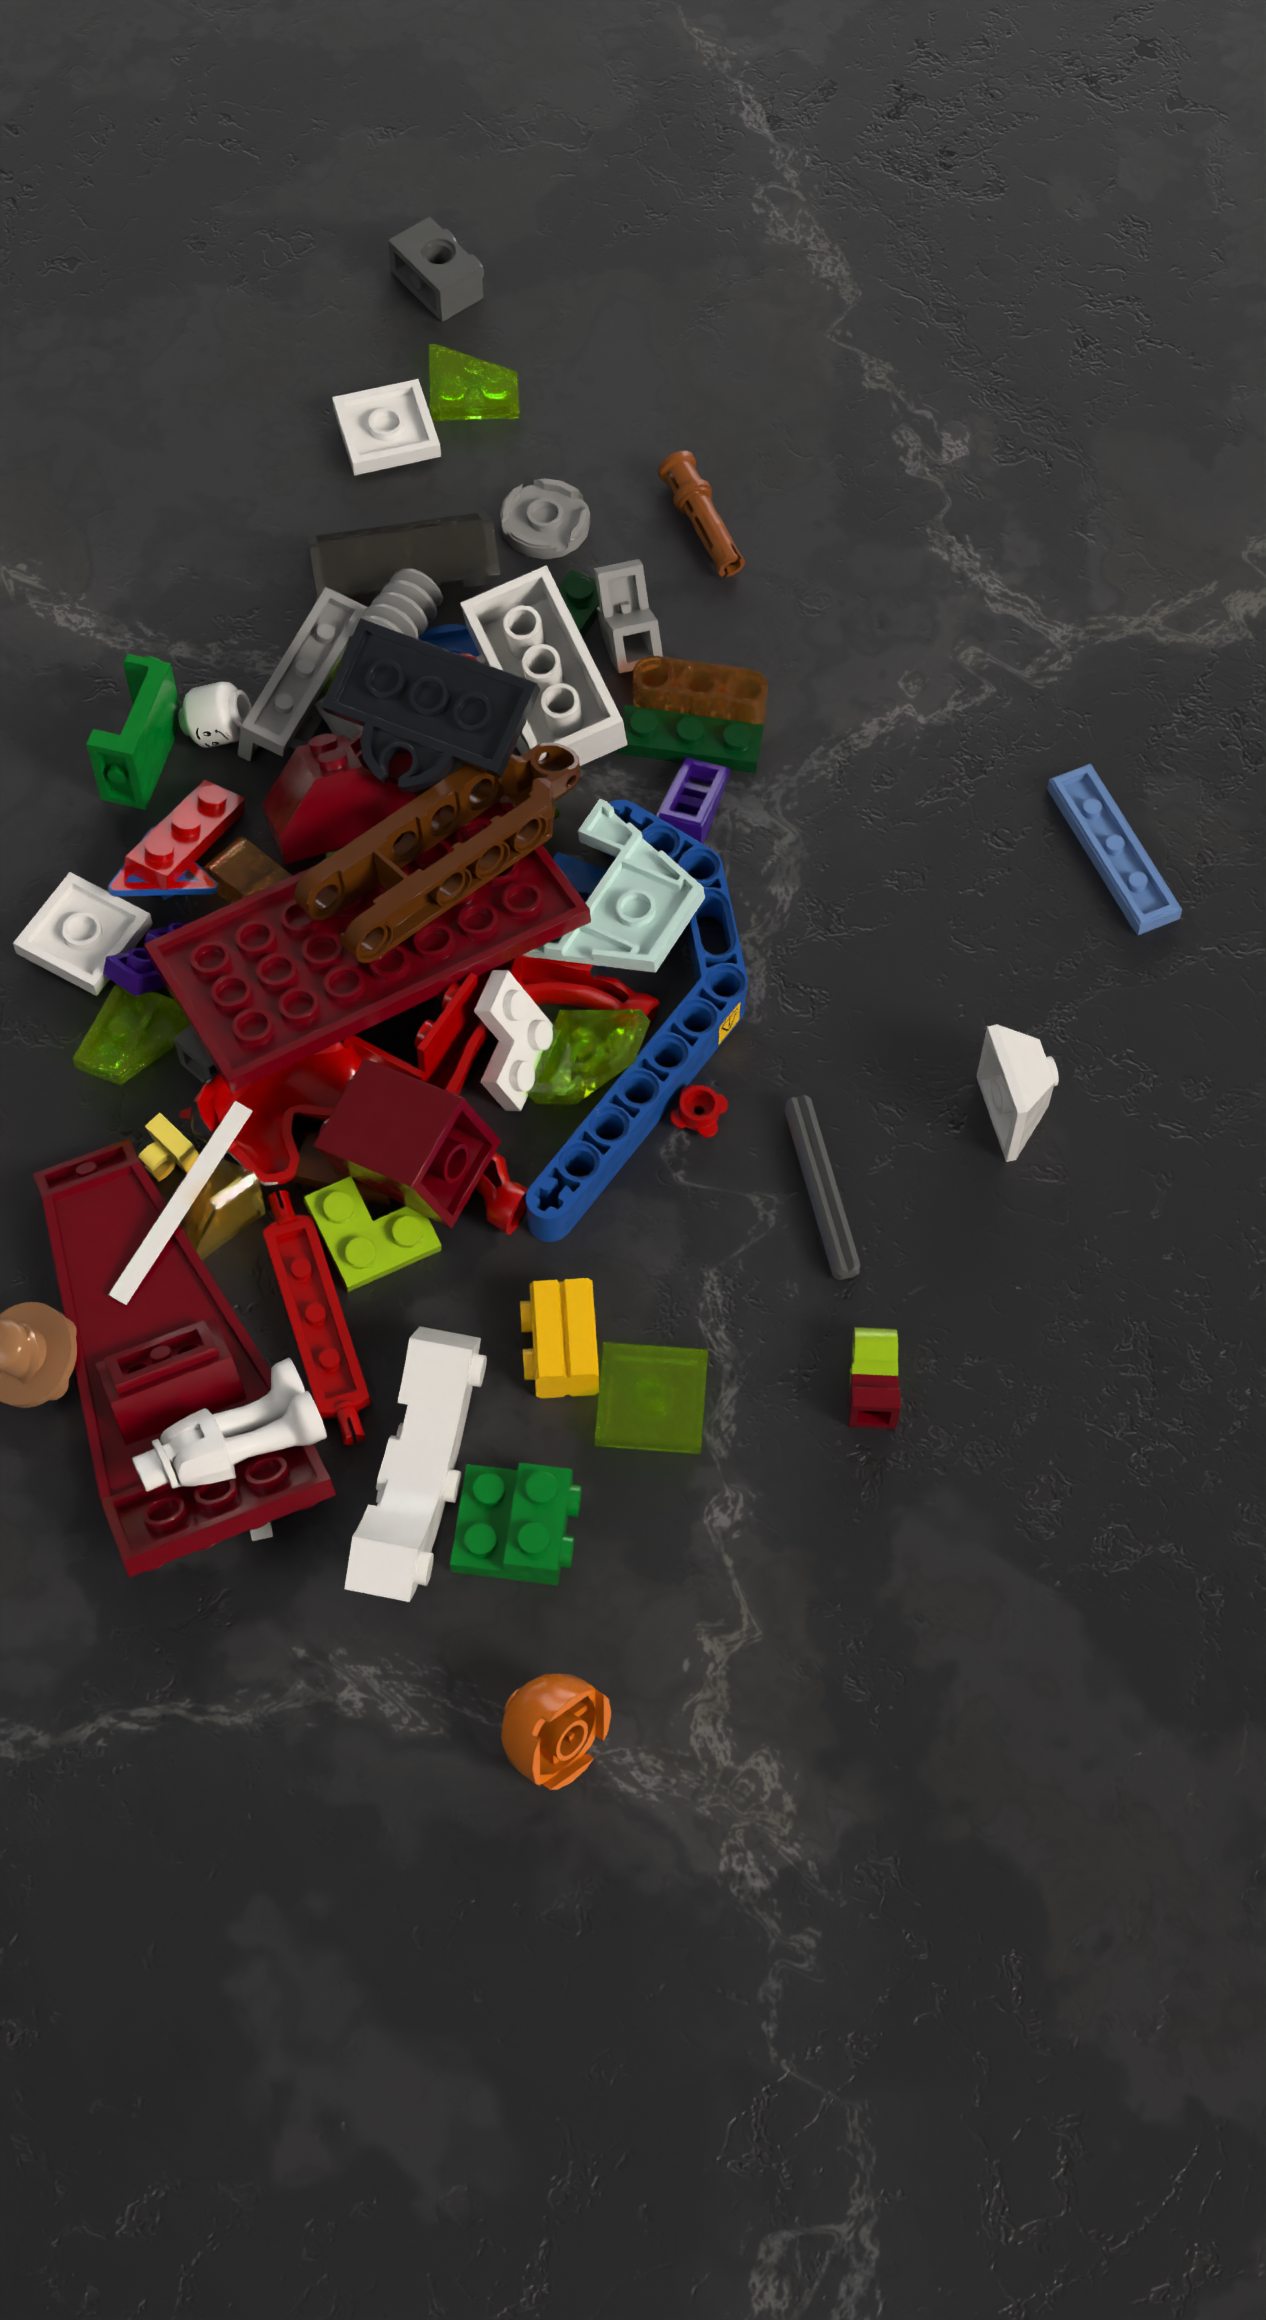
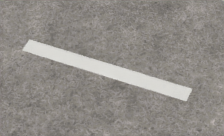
M237 1101L233 1103L108 1295L127 1305L253 1112L251 1109Z

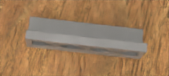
M325 587L243 722L238 747L239 757L251 761L259 746L283 757L345 653L351 640V629L357 619L361 618L367 606Z

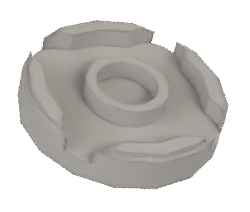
M546 478L533 480L534 485H528L523 488V484L514 488L503 500L500 511V525L503 537L514 550L527 557L546 560L569 554L578 549L587 538L590 527V511L588 505L583 501V495L577 488L560 480Z

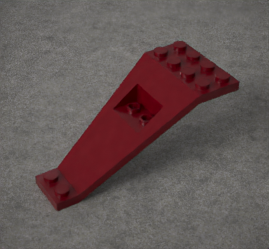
M129 1138L34 1173L33 1177L43 1201L64 1315L75 1324L77 1329V1357L74 1367L100 1501L129 1578L145 1571L158 1569L167 1562L197 1550L208 1549L217 1542L247 1530L261 1528L270 1521L300 1509L311 1508L318 1502L335 1496L336 1493L331 1478L314 1444L292 1446L248 1457L234 1464L236 1478L205 1485L181 1486L172 1489L170 1483H166L146 1492L132 1461L133 1457L154 1449L152 1441L155 1439L160 1441L161 1434L165 1429L197 1411L205 1408L211 1414L242 1407L261 1399L271 1390V1370L180 1224L127 1305L108 1295L167 1206L141 1164Z

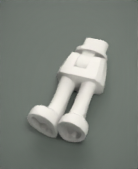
M287 1358L277 1362L271 1368V1390L261 1399L242 1407L211 1414L205 1408L197 1411L165 1429L161 1434L160 1441L159 1439L152 1441L154 1449L133 1457L132 1461L146 1492L166 1483H170L172 1489L181 1486L205 1485L236 1478L234 1464L248 1457L292 1446L312 1445L326 1439L327 1434L309 1391H305L292 1360Z

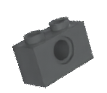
M430 216L388 240L391 272L441 322L483 299L482 278L484 277V269L481 262L475 255H469L457 243L454 235L448 229H442Z

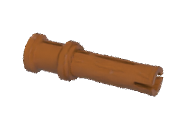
M679 451L673 453L661 462L658 467V475L662 482L669 484L675 495L673 503L678 511L687 514L719 575L721 577L724 575L725 577L733 576L743 569L745 559L734 544L730 533L711 501L712 488L708 481L701 479L695 468L697 461L692 452Z

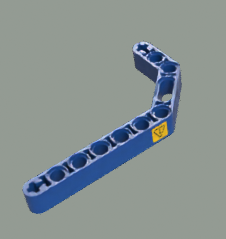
M615 800L609 802V804L614 808V813L626 824L630 822L641 831L642 838L658 852L662 850L694 879L695 877L707 878L704 880L695 879L704 887L705 899L685 928L696 985L529 1187L526 1193L527 1226L535 1238L544 1242L558 1241L572 1230L677 1100L681 1090L689 1085L739 1023L746 1011L748 978L720 856L713 849L628 800ZM602 852L609 860L614 862L616 857ZM712 917L721 923L727 946L725 953L713 955L704 950L697 924L699 919ZM728 992L733 995L722 997L717 995V993ZM701 1027L705 1030L701 1032H693L688 1030V1028ZM662 1062H673L677 1065L669 1068L662 1067L658 1064ZM634 1097L648 1099L647 1102L642 1104L633 1103L629 1100ZM605 1133L619 1135L618 1138L613 1140H605L599 1136ZM576 1169H584L590 1172L583 1177H575L569 1174Z

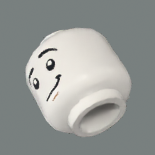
M217 682L191 689L185 695L183 708L179 710L178 719L185 735H190L192 740L200 747L211 748L239 741L241 726L252 707L244 691L238 690L230 682Z

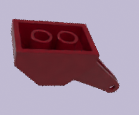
M461 653V654H459V655H462V656H465V657H468V658H470V659H473V660L478 661V660L476 659V657H474V656L471 655V654H468V653ZM362 733L354 739L345 735L322 734L310 739L307 745L297 747L262 803L268 829L285 863L288 864L341 849L418 797L417 792H402L397 786L399 777L410 769L412 756L402 753L396 755L390 761L389 773L391 778L384 785L377 780L363 759L360 743Z

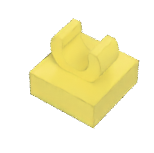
M158 1113L145 1125L154 1143L148 1145L138 1157L145 1164L144 1167L158 1181H161L172 1172L176 1164L188 1174L199 1157V1153L194 1145L161 1113Z

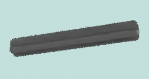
M807 1095L792 1097L786 1101L784 1111L832 1275L837 1280L853 1278L859 1274L860 1261L812 1100Z

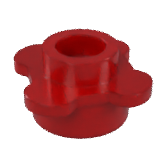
M688 1085L681 1090L678 1109L671 1112V1123L678 1129L687 1127L698 1131L699 1135L703 1138H710L718 1132L717 1121L720 1114L727 1111L728 1101L723 1095L717 1094L707 1086ZM695 1109L704 1110V1112L700 1115L696 1114L694 1111Z

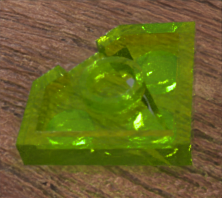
M641 1009L560 1010L552 1028V1043L547 1050H543L535 1069L534 1085L526 1093L536 1104H577L635 1062L651 1021Z

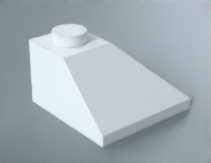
M996 1024L987 1026L976 1077L1006 1162L1017 1159L1047 1110L1053 1087L1058 1085L1059 1077L1056 1063L1051 1056H1045L1040 1039Z

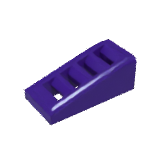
M685 757L656 816L704 844L730 776V768ZM693 780L711 785V787L691 783L688 781Z

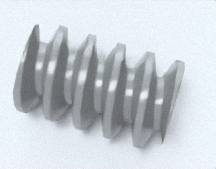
M402 569L393 575L390 582L384 586L381 593L366 608L361 618L418 639V635L425 632L428 623L433 622L435 619L437 606L441 605L443 595L434 581L424 573L415 569ZM360 618L357 619V621L354 623L351 629V638L354 634V631L358 625Z

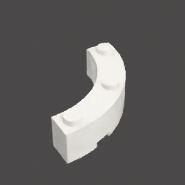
M421 1326L409 1338L397 1402L408 1405L404 1423L399 1424L397 1435H391L388 1439L376 1484V1490H378L376 1502L378 1504L377 1506L368 1504L364 1516L352 1536L344 1589L410 1602L418 1584L428 1585L434 1554L431 1553L445 1504L446 1501L456 1502L460 1488L461 1471L454 1469L465 1427L472 1387H481L485 1374L487 1356L479 1354L481 1338Z

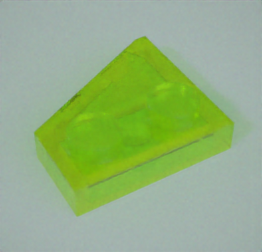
M115 984L73 1057L75 1067L81 1071L122 1085L175 1047L174 1038L189 1026V1023L174 999L152 991L134 996L118 984Z

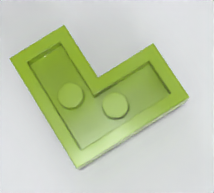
M351 1176L304 1196V1203L310 1216L313 1217L315 1226L347 1292L441 1251L442 1245L429 1218L408 1206L373 1221Z

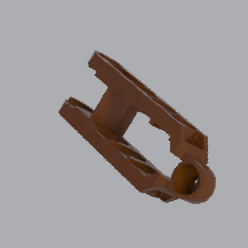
M547 742L536 745L521 756L512 754L502 778L466 765L462 766L310 869L297 883L294 891L295 902L311 918L325 920L378 884H381L387 891L373 900L372 907L361 913L351 922L345 934H340L342 946L358 961L369 963L380 958L552 838L555 815L554 802L571 791L578 783L581 774L578 755L567 746ZM547 752L546 756L539 761L541 754ZM481 781L478 787L470 794L472 788ZM497 802L512 803L516 806L504 816L500 817L497 815L490 820L491 825L465 843L457 842L454 844L449 854L424 871L418 869L407 876L401 870V868ZM443 807L440 813L432 820L436 811ZM405 833L402 839L396 845H394L397 838L401 834ZM327 886L323 894H321L317 899H315L318 892L322 888Z

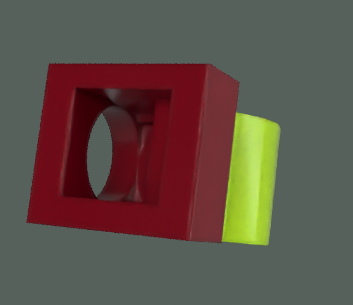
M854 1327L852 1368L850 1369L849 1427L896 1429L901 1410L897 1329ZM864 1411H877L881 1413L869 1414Z

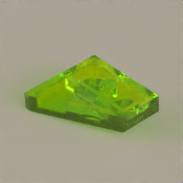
M429 344L430 409L432 421L520 418L518 372L437 344Z

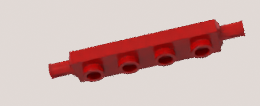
M279 1190L283 1209L280 1207L276 1192L270 1194L268 1202L271 1205L275 1222L263 1229L262 1232L308 1383L321 1419L337 1418L345 1445H354L349 1427L351 1425L358 1444L366 1438V1435L363 1432L357 1412L365 1406L371 1405L370 1396L313 1217L307 1215L295 1216L289 1192Z

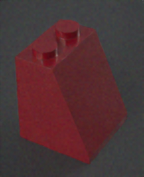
M364 1058L357 1072L348 1080L344 1094L330 1118L321 1126L319 1137L313 1146L336 1169L439 1224L452 1229L500 1145L501 1140L462 1096Z

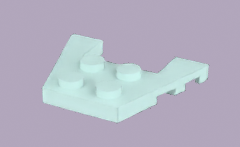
M599 799L578 829L579 840L583 844L616 857V859L586 901V905L590 909L591 922L523 955L656 973L705 899L704 887L662 850L659 852L642 838V832L630 822L626 824L621 820L607 801Z

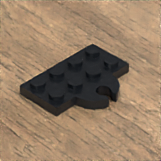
M360 618L321 707L326 713L363 726L360 739L363 759L373 775L382 784L386 785L391 778L389 773L390 761L398 754H410L412 756V765L406 773L399 777L397 786L402 792L412 793L430 789L447 777L456 762L502 778L541 689L533 681Z

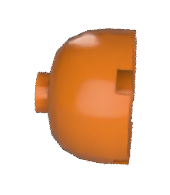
M544 1674L526 1683L509 1697L505 1706L501 1741L508 1761L521 1774L539 1787L543 1785L549 1790H558L572 1783L593 1761L594 1757L585 1753L592 1746L595 1737L603 1742L606 1738L611 1719L609 1699L586 1681L571 1674Z

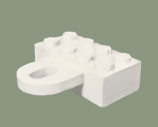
M547 565L460 603L468 632L479 652V656L476 659L481 663L533 681L541 689L520 735L529 750L540 743H558L572 749L578 755L581 766L627 745L622 717ZM547 752L541 754L539 761L546 756Z

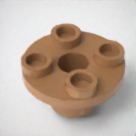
M25 1302L14 1305L0 1314L1 1402L14 1407L29 1408L41 1405L48 1400H57L67 1391L69 1378L73 1372L77 1357V1329L75 1324L58 1310L39 1302Z

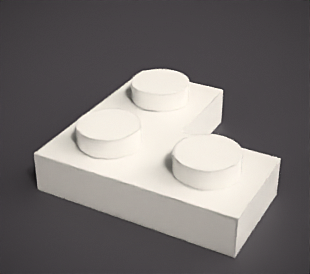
M492 970L474 1010L477 1016L499 1040L481 1079V1083L505 1111H521L557 1029L509 970Z

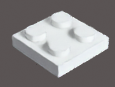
M419 379L332 397L334 412L354 476L441 457L440 443Z
M69 872L13 942L16 954L97 996L110 980L103 975L106 957L126 953L130 949L135 948L153 923L150 913L119 897L110 895L108 891Z

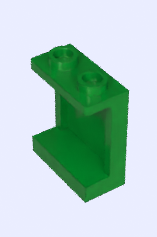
M126 654L123 666L133 707L122 733L118 735L93 729L86 745L100 799L146 810L180 728L178 719L180 705L171 663L163 662L152 656L141 657Z

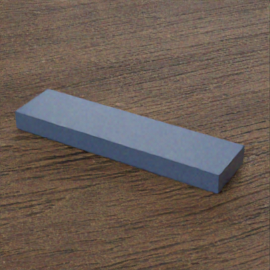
M1088 764L1049 779L1048 792L1136 935L1138 936L1180 919L1182 908L1093 766Z

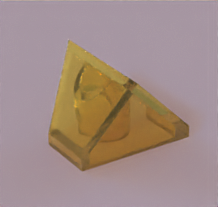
M221 1159L183 1217V1231L201 1260L205 1259L266 1213L259 1179L255 1173Z

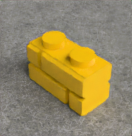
M589 1278L565 1279L563 1282L558 1280L533 1281L530 1284V1301H520L522 1332H532L533 1348L523 1349L524 1380H535L536 1397L540 1399L564 1397L565 1395H570L571 1397L596 1395L599 1393V1369L592 1280Z

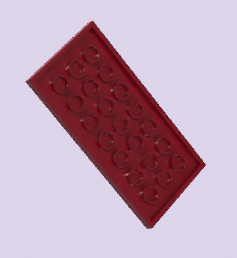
M497 802L401 868V870L407 876L418 869L424 871L449 854L454 844L457 842L465 843L491 825L490 820L497 815L502 817L515 807L512 803ZM443 807L436 811L432 820L440 813ZM405 833L401 834L397 838L394 845H396L402 839ZM540 845L386 954L369 963H362L342 946L340 934H345L351 922L361 913L372 907L373 900L387 890L381 884H378L333 916L325 920H315L299 907L294 900V891L297 883L313 867L144 944V947L152 965L230 1092L233 1093L447 991L453 983L462 984L471 972L479 976L591 922L589 907L544 846ZM325 886L318 892L315 899H317L321 894H323L327 886Z

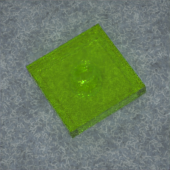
M603 1342L595 1446L701 1454L708 1349Z

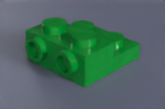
M520 1462L518 1470L467 1464L450 1561L451 1572L558 1585L561 1567L571 1568L574 1536L566 1535L568 1516L578 1518L582 1485L573 1484V1469Z

